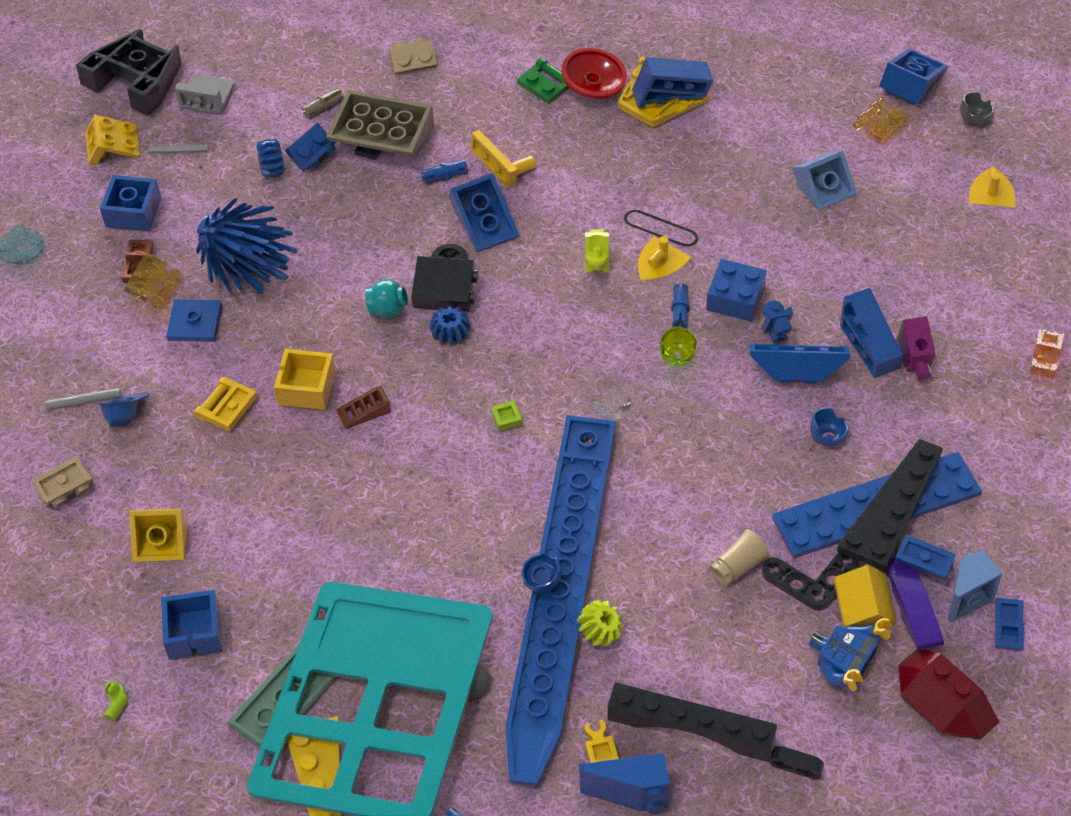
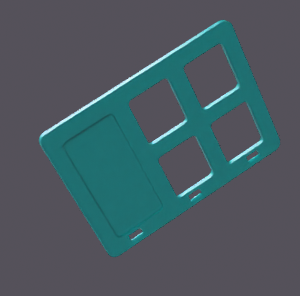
M326 582L323 584L317 595L247 782L249 794L254 798L351 816H432L492 624L493 613L491 608L486 605L345 583ZM320 609L327 611L324 621L317 620ZM322 673L368 682L354 722L346 723L297 714L311 674ZM294 679L302 681L298 692L290 691ZM399 686L446 695L433 736L427 737L375 727L388 687ZM298 736L346 745L331 788L323 789L273 779L288 737ZM368 750L383 751L426 760L414 799L411 803H400L352 793L365 753ZM267 753L274 755L270 767L262 766Z

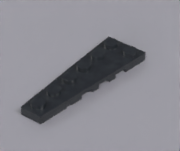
M919 439L841 539L837 546V552L886 571L942 455L943 448Z

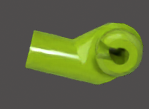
M109 681L105 685L104 690L108 694L111 704L106 710L104 717L115 722L125 708L128 698L121 684H118L116 681Z

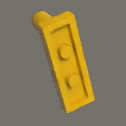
M480 130L472 132L470 149L508 189L516 185L518 175L536 168V162L532 156L511 163Z

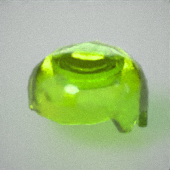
M672 327L664 332L659 345V353L666 363L673 366H684L694 357L697 340L691 331L683 327ZM674 351L679 352L681 358L678 359Z

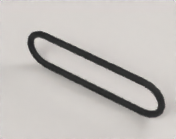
M630 210L624 215V221L629 226L640 229L642 231H645L658 237H662L663 235L652 232L637 225L631 224L630 222H628L627 216L632 212H638L651 218L657 219L659 221L665 222L667 224L673 225L675 227L681 228L683 230L689 231L693 233L695 236L694 242L690 244L681 243L674 239L668 238V241L674 242L676 244L687 247L695 245L698 242L699 238L695 231L680 226L678 224L672 223L670 221L664 220L662 218L656 217L654 215L648 214L646 212L640 210Z

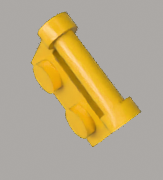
M221 377L217 382V387L202 406H198L194 410L193 415L202 421H207L230 432L256 400L257 393L255 390L231 379ZM225 391H227V394L223 397V399L219 402L213 411H210L213 408V406L217 403V401L221 398V396L225 393Z

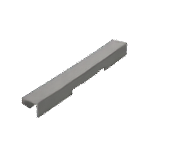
M208 145L149 146V153L208 152Z

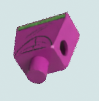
M924 316L904 319L896 342L903 351L904 358L902 361L906 372L915 371L919 380L927 379L932 375L930 367L935 357V348L928 318Z

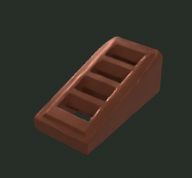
M380 385L337 408L336 411L344 428L348 429L391 413L389 399ZM366 404H370L371 408L367 409ZM360 407L362 413L358 414L356 408ZM351 411L353 418L349 419L346 412Z

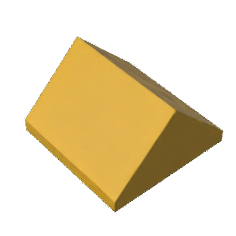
M182 508L129 511L133 562L185 560L188 526Z
M865 565L836 576L833 579L844 627L875 625L881 618L889 619L892 624L897 623L885 573Z

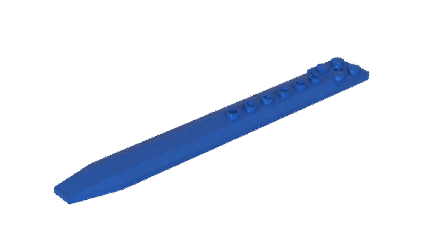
M566 416L540 553L546 552L558 559L561 565L562 577L559 584L553 590L543 593L532 591L505 726L510 783L538 786L561 737L579 636L578 630L581 625L577 620L584 608L615 436L616 421ZM586 438H591V442L593 443L584 444L581 441H585Z

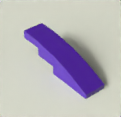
M896 558L891 559L886 573L892 583V591L900 607L902 621L917 650L944 645L934 610L917 570L895 561Z

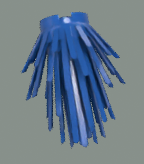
M234 198L221 212L219 207L213 214L207 215L200 222L197 228L199 243L197 244L196 254L201 250L200 262L202 265L206 255L208 278L211 283H213L214 273L215 277L217 278L218 276L220 281L224 282L227 291L232 294L231 287L221 267L222 264L239 290H243L233 270L259 294H263V290H265L263 285L248 274L246 269L266 283L271 282L269 274L280 280L288 279L289 276L276 268L284 271L288 270V266L285 264L289 262V257L277 251L286 250L297 253V249L274 240L292 236L293 233L290 230H285L284 227L266 224L267 222L277 221L276 217L243 219L274 209L273 206L267 207L263 205L249 210L253 205L246 206L247 203H242L227 212L237 202L238 198Z

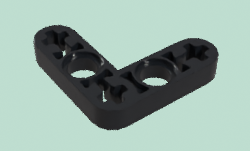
M838 552L819 577L814 580L785 561L772 557L764 561L762 576L766 581L809 608L821 611L826 609L837 596L835 585L826 582V577L831 575L839 576L855 570L859 567L860 561ZM852 559V563H847L842 571L840 568L842 567L843 560ZM770 568H779L778 572L769 573ZM792 580H798L803 584V587L793 589L788 583ZM823 587L826 590L823 594V599L814 601V596H818L822 592Z

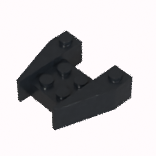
M137 29L90 52L76 64L80 85L96 92L115 76L132 83L127 87L131 108L149 115L163 102L182 63L178 45L167 51L145 41L142 29Z

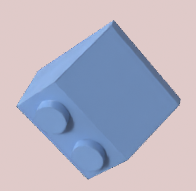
M832 151L792 167L799 188L817 210L857 194L843 151Z
M983 549L975 554L969 553L965 555L960 561L948 613L950 623L995 599L1002 572Z

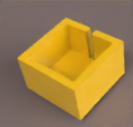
M285 349L280 364L281 370L278 371L274 385L277 404L326 410L336 373L333 353Z

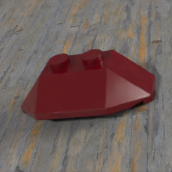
M916 649L898 665L900 696L941 734L981 740L999 724V720L984 691L941 653Z

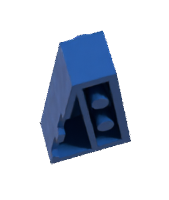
M871 288L844 296L840 327L872 376L877 378L900 369L902 359L904 358L903 351L898 346Z

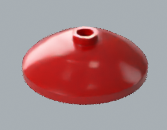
M582 48L571 52L564 59L561 68L562 78L566 85L577 94L591 99H604L618 94L624 88L627 79L623 63L613 54L597 48Z

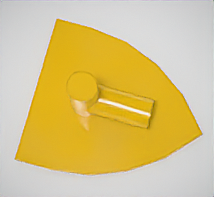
M992 166L975 178L970 187L969 203L1015 208L1014 189L1005 175Z
M653 236L642 249L638 260L641 280H650L668 276L684 266L691 259V256L669 245L668 237L662 236L658 239Z

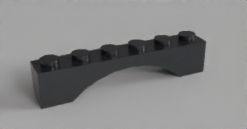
M617 682L614 684L607 706V720L636 728L661 727L689 732L715 741L739 755L769 762L777 731V724Z

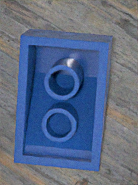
M909 48L887 63L879 87L885 89L884 91L890 95L903 97L910 104H920L935 86L948 65Z
M493 173L450 189L448 197L477 252L520 236Z
M664 753L579 764L580 793L634 810L647 811L651 814L660 813L664 808H669L670 781Z

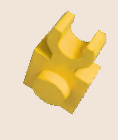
M599 720L600 729L598 731H592L589 723H585V735L590 740L585 741L589 762L619 759L613 737H604L606 734L605 722Z

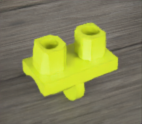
M602 229L590 230V233H585L586 272L593 270L609 272V233H604Z

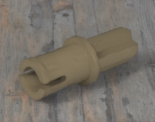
M336 89L323 97L319 95L313 102L302 106V112L310 119L320 112H327L329 110L328 107L342 101L344 95L340 89Z

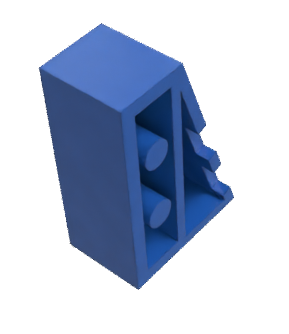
M646 57L632 92L637 107L642 108L645 107L646 103L658 102V105L665 104V100L678 98L679 101L706 97L714 80L707 62Z

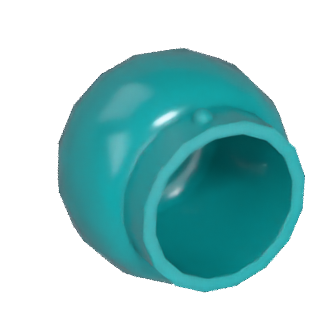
M383 279L376 282L373 286L367 287L365 290V301L370 316H379L382 319H392L401 315L404 306L408 304V295L405 287H401L393 279Z

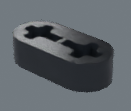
M783 746L774 747L769 759L772 767L813 780L821 778L824 768V762L820 758Z

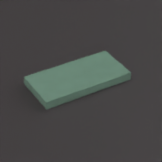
M299 644L227 722L229 727L259 748H261ZM322 673L311 674L297 714L305 715L339 676ZM294 679L290 691L298 692L302 681Z

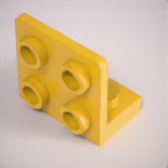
M94 114L85 132L88 164L97 165L100 159L105 157L106 151L133 158L140 156L137 126L135 124Z

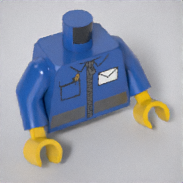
M881 618L875 625L836 626L830 637L815 631L810 639L809 646L821 651L817 665L820 667V671L828 684L848 687L850 691H856L857 683L864 682L862 675L877 651L878 637L880 636L883 640H888L891 634L887 629H893L894 626L889 619Z

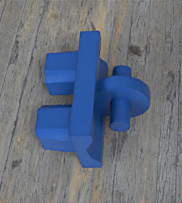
M771 300L764 306L763 314L765 320L761 329L763 334L769 333L772 342L776 343L778 340H787V333L792 330L790 320L793 310L792 307H787L784 310V306L779 301Z

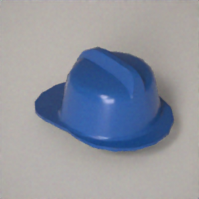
M137 393L95 404H100L103 417L107 420L109 426H126L137 415L138 400L149 396L150 393Z

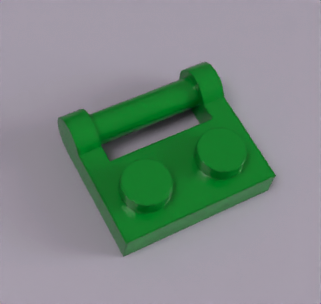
M543 57L539 58L532 68L517 78V84L547 104H550L569 89L562 78L561 72L549 65L548 61ZM542 71L546 72L547 74H549V75L552 76L553 78H555V79H557L558 81H560L561 84L558 85L557 83H555V82L552 81L551 79L547 78L546 76H544V75L541 74L540 72H542Z

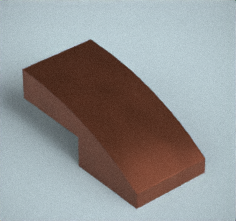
M129 240L125 252L126 264L121 277L122 283L146 284L152 259L153 240Z

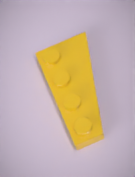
M338 716L329 718V720L339 721ZM298 736L288 737V746L300 784L323 789L331 788L340 765V744ZM307 807L310 816H342L340 813Z

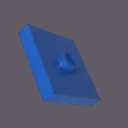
M174 299L166 335L167 341L215 342L222 306L221 300Z

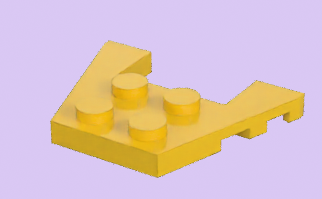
M642 56L638 61L637 68L632 73L630 82L627 83L618 101V109L653 128L710 100V93L708 92L706 97L679 101L678 98L665 100V104L659 105L658 102L646 103L645 107L638 108L632 88L645 61V57Z

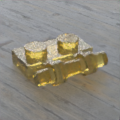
M880 98L878 101H873L866 112H861L857 116L853 126L857 130L866 126L865 135L884 145L910 120L911 115L893 105L886 110L883 107L887 102L884 98ZM874 115L879 116L876 121L871 119Z
M146 252L124 291L145 302L149 295L155 298L152 304L153 307L161 309L163 304L168 302L170 298L169 293L172 288L177 286L181 272L173 268L169 273L164 270L167 262ZM158 280L164 282L162 288L155 286Z

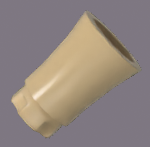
M746 529L737 541L716 559V562L710 565L713 576L723 585L727 586L756 565L770 558V553L764 542L754 532Z

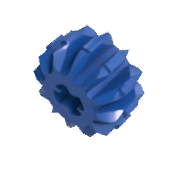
M264 139L258 142L256 149L262 175L271 178L282 175L285 168L279 141L277 139Z
M449 305L447 309L440 307L439 313H433L432 320H430V330L434 340L439 339L441 345L448 341L449 345L452 346L454 340L461 344L462 338H468L471 323L466 311L461 312L460 307L452 309Z

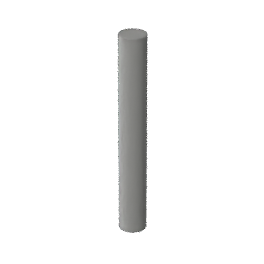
M120 389L46 401L47 410L116 399L121 397Z

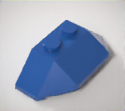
M749 343L750 356L774 380H778L781 383H791L793 380H799L807 384H815L818 381H824L850 359L848 346Z

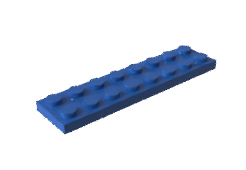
M959 452L940 457L911 519L982 494L980 486ZM892 474L773 513L772 519L793 559L839 544Z

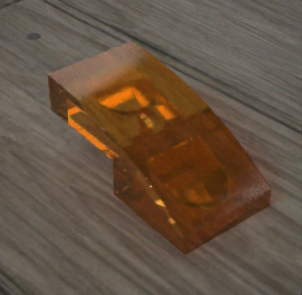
M1039 329L1029 373L1054 379L1064 334Z

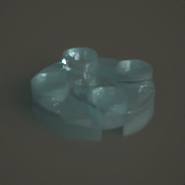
M23 225L12 227L11 231L4 234L0 239L1 260L13 267L36 262L44 253L45 247L42 235L35 229L24 228ZM25 244L26 248H19L17 250L18 245Z

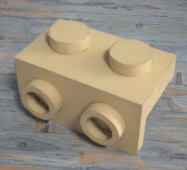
M420 38L414 40V43L405 44V42L393 44V47H389L394 74L437 66L432 39Z
M75 456L34 478L32 483L47 507L53 505L55 508L68 500L66 497L75 492L77 495H80L90 489L89 484L92 483V477L87 473L78 456Z

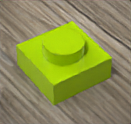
M514 400L491 407V413L499 432L522 425V418Z

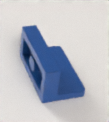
M905 535L895 561L946 581L950 569L954 566L956 554Z

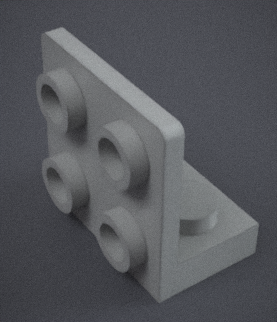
M194 74L189 84L177 83L175 87L179 107L221 114L234 87V81Z

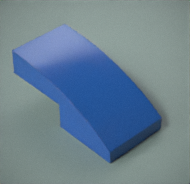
M996 597L994 632L996 648L1023 650L1024 600Z

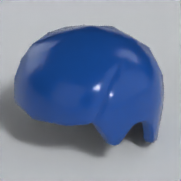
M820 408L814 412L810 423V432L818 443L832 447L846 440L849 428L844 417L838 418L834 414L833 408ZM826 432L833 433L835 436H831L830 434H828L827 436L822 435Z
M546 552L531 556L524 562L521 571L524 584L530 590L538 593L553 590L559 584L562 577L561 565L558 559Z

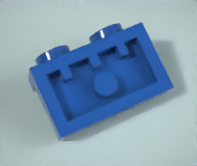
M317 122L284 151L299 169L303 171L309 167L312 170L321 162L319 158L323 154L327 157L336 149L334 144L337 142L326 140L327 133Z

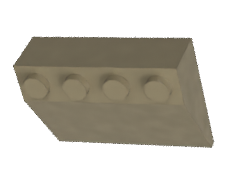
M348 90L328 131L326 140L413 156L428 140L434 126L432 105Z

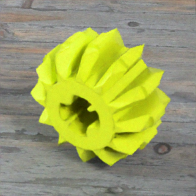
M597 600L582 609L577 621L581 624L578 631L584 632L586 635L584 640L591 639L593 646L600 644L604 647L619 638L624 625L620 622L623 616L617 615L615 612L617 606L611 608L608 601L601 603Z

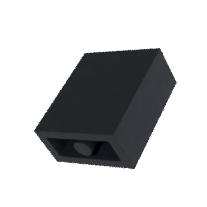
M417 256L411 294L413 308L439 310L440 307L447 309L450 305L452 309L460 307L461 311L470 312L471 304L475 305L476 290H473L474 283H478L479 269H475L474 260Z

